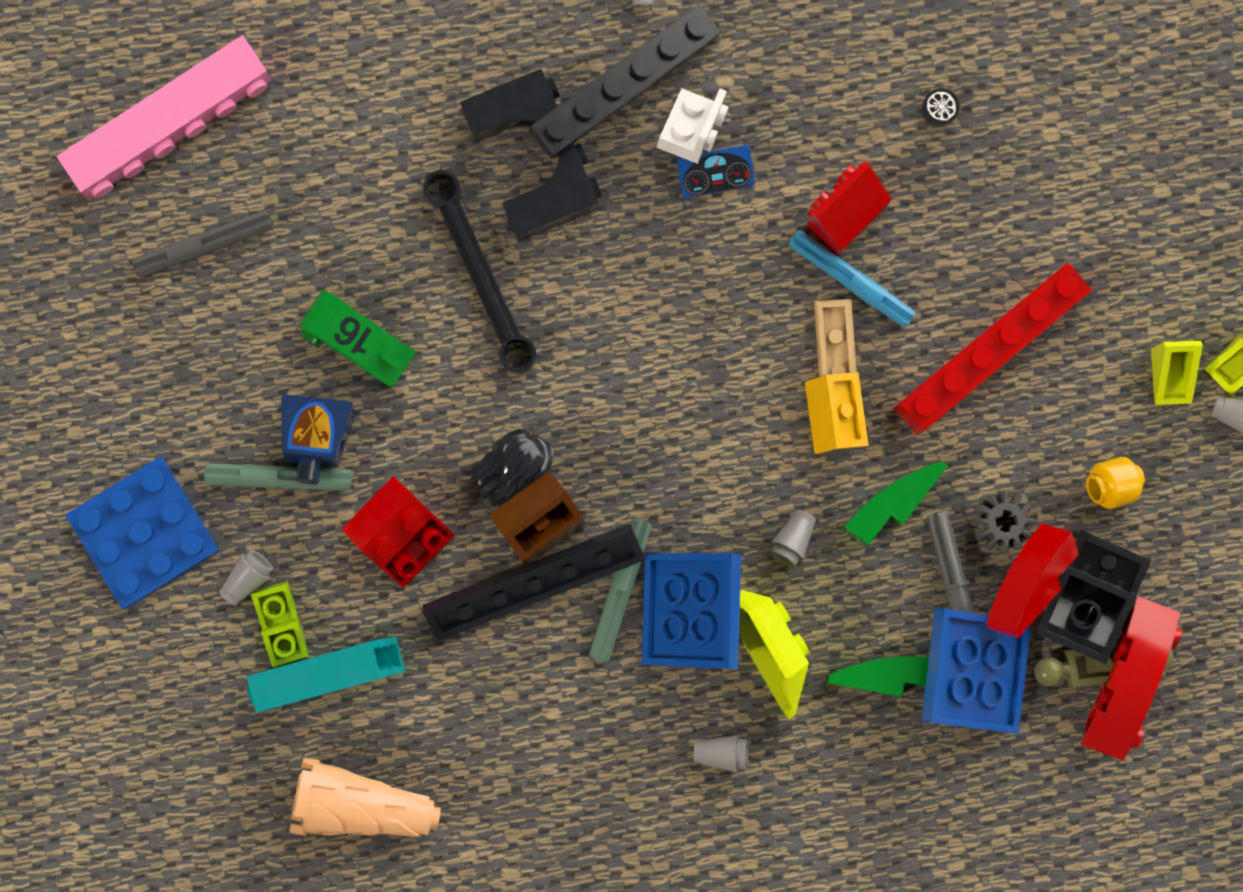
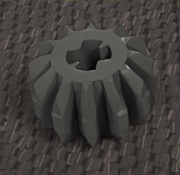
M1001 490L998 493L997 500L992 494L984 496L987 507L981 504L975 505L974 510L983 517L971 519V525H982L983 530L977 532L974 537L976 540L983 539L986 536L989 537L985 543V549L992 550L998 542L1000 554L1008 552L1009 544L1017 551L1022 548L1019 537L1028 540L1032 536L1029 531L1024 529V526L1035 525L1036 520L1033 518L1025 519L1024 514L1030 512L1032 507L1030 504L1018 507L1021 495L1015 494L1009 501L1007 491ZM1003 513L1006 514L1005 519L1010 518L1011 526L1005 527L1004 532L1000 530L1002 526H996L995 522L996 518L1002 517Z

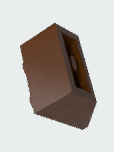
M550 471L489 514L491 520L524 565L536 561L586 524L577 506Z

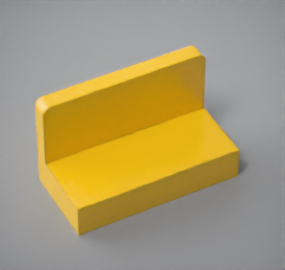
M858 372L824 375L806 381L805 389L815 454L869 446Z

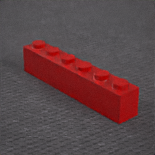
M1067 262L898 403L894 410L918 436L1090 293L1092 289L1072 265Z

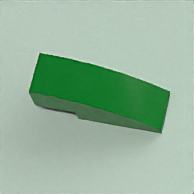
M941 461L896 480L861 506L841 529L864 547L868 546L888 519L897 526H901L906 522L948 465Z
M893 656L871 659L826 674L825 682L902 697L905 683L926 686L929 657Z

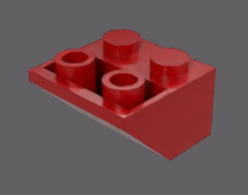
M866 161L857 169L850 165L836 180L837 183L833 186L835 191L831 195L824 191L810 206L811 209L807 213L810 219L806 228L837 256L892 200Z
M394 476L341 529L367 557L402 588L455 536Z

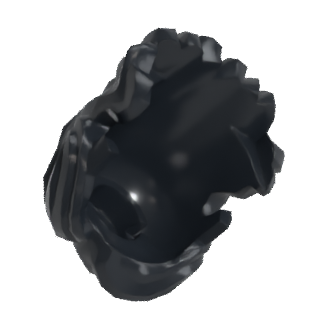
M513 430L498 439L492 447V451L486 453L482 460L472 465L471 472L473 475L471 482L476 484L475 490L481 491L480 495L482 498L486 499L492 495L490 504L493 506L498 504L500 507L545 473L551 471L554 458L553 447L544 438L531 435L527 430Z

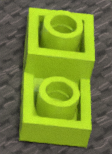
M288 581L253 591L251 597L262 627L261 634L272 667L309 657Z

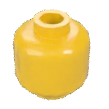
M1116 457L1097 463L1092 467L1086 480V488L1093 502L1105 509H1115L1134 503L1140 498L1145 477L1142 469L1135 465L1133 461L1127 457Z

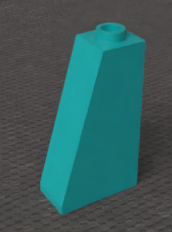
M397 636L366 642L247 676L248 698L251 704L254 705L256 713L404 673L406 670Z

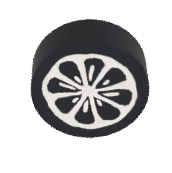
M939 88L928 93L922 103L921 111L927 123L935 127H944L954 121L959 113L960 105L958 98L953 92L948 89Z

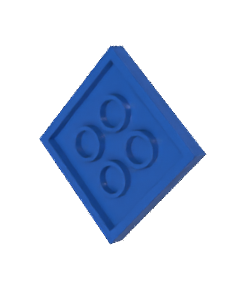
M162 456L65 515L122 610H126L220 551Z
M645 553L642 665L738 669L741 554Z
M935 608L921 721L1019 734L1031 624L1019 638L989 629L986 624L989 615Z

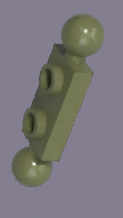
M1117 644L1114 645L1106 664L1074 650L1063 651L1064 662L1062 663L1053 657L1042 658L1035 666V677L1040 684L1046 687L1058 685L1064 677H1067L1069 688L1103 684L1104 681L1107 682L1115 662L1113 656ZM1170 650L1164 671L1173 663L1174 656L1172 650Z

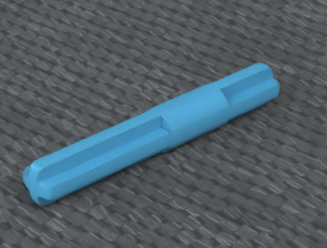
M798 230L790 240L789 246L900 326H908L914 318L915 311L803 231Z

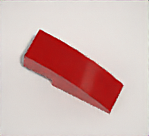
M1041 523L1028 539L1003 580L986 622L989 629L1019 638L1061 590L1058 580L1059 576L1079 555L1072 532Z

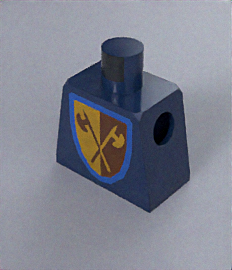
M282 394L283 455L287 462L298 463L297 482L317 485L321 466L335 468L340 464L355 419L353 402Z

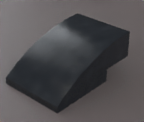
M1081 529L1075 542L1079 555L1061 574L1059 578L1061 590L1047 605L1036 634L1106 664L1152 560Z

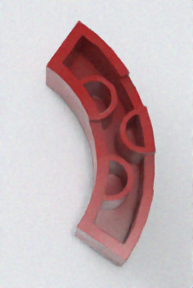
M1137 596L1122 627L1113 656L1115 662L1108 680L1103 682L1087 716L1081 745L1124 761L1131 748L1138 749L1144 735V728H1141L1157 691L1170 650L1177 648L1183 630L1177 627L1180 616L1179 611Z

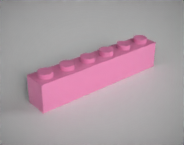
M242 35L57 155V158L80 193L87 199L93 196L95 199L101 198L111 192L114 188L112 184L122 177L131 178L139 174L145 168L144 163L155 156L162 158L171 153L176 147L174 144L185 136L192 138L200 134L206 128L205 123L214 117L223 118L231 114L237 108L236 103L246 96L254 98L267 89L268 85L266 83L272 79Z

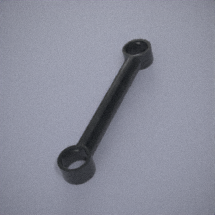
M436 170L430 173L424 181L423 191L426 200L432 207L440 210L501 343L499 357L503 367L513 374L527 373L536 363L537 353L535 346L530 339L521 336L459 201L461 187L457 177L450 171ZM445 178L452 181L455 185L453 197L446 202L434 201L429 196V187L436 179ZM511 343H523L531 350V359L522 368H513L505 362V350Z

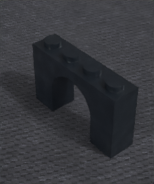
M539 69L460 102L473 138L478 143L512 128L531 127L558 107L555 99L559 98L560 95L553 78L549 77L546 79L542 69ZM580 143L572 144L559 154L557 168L545 184L502 202L517 242L598 210L597 199L602 197V193L595 177L593 176L589 179L583 165L588 164V160Z

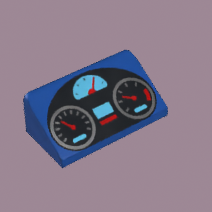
M749 145L702 153L698 164L682 157L678 158L676 162L683 199L755 185Z

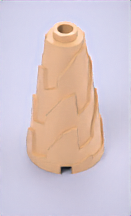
M303 757L301 767L310 769V771L302 770V774H299L291 820L300 821V824H291L289 833L306 836V833L370 836L389 834L422 837V835L428 836L430 829L437 830L440 808L434 807V800H429L430 797L393 788L381 781L365 778L342 768L319 763L320 760Z

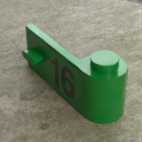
M322 289L298 324L303 329L300 337L317 348L322 343L331 347L390 388H393L416 351L324 289Z

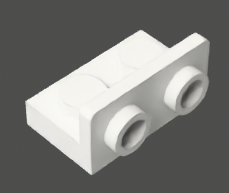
M681 89L656 148L698 164L703 150L710 152L718 133V131L713 130L714 125L721 127L729 106L724 105L723 101L727 91L719 89L715 101Z

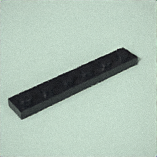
M698 4L530 127L529 132L551 159L555 158L717 39L722 32L700 4Z
M630 523L423 604V613L437 640L440 641L645 561L644 552Z

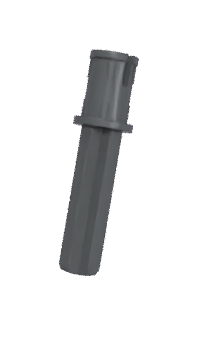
M943 511L927 516V523L944 584L941 587V591L946 592L950 609L974 613L967 587L970 584V580H965L949 515Z

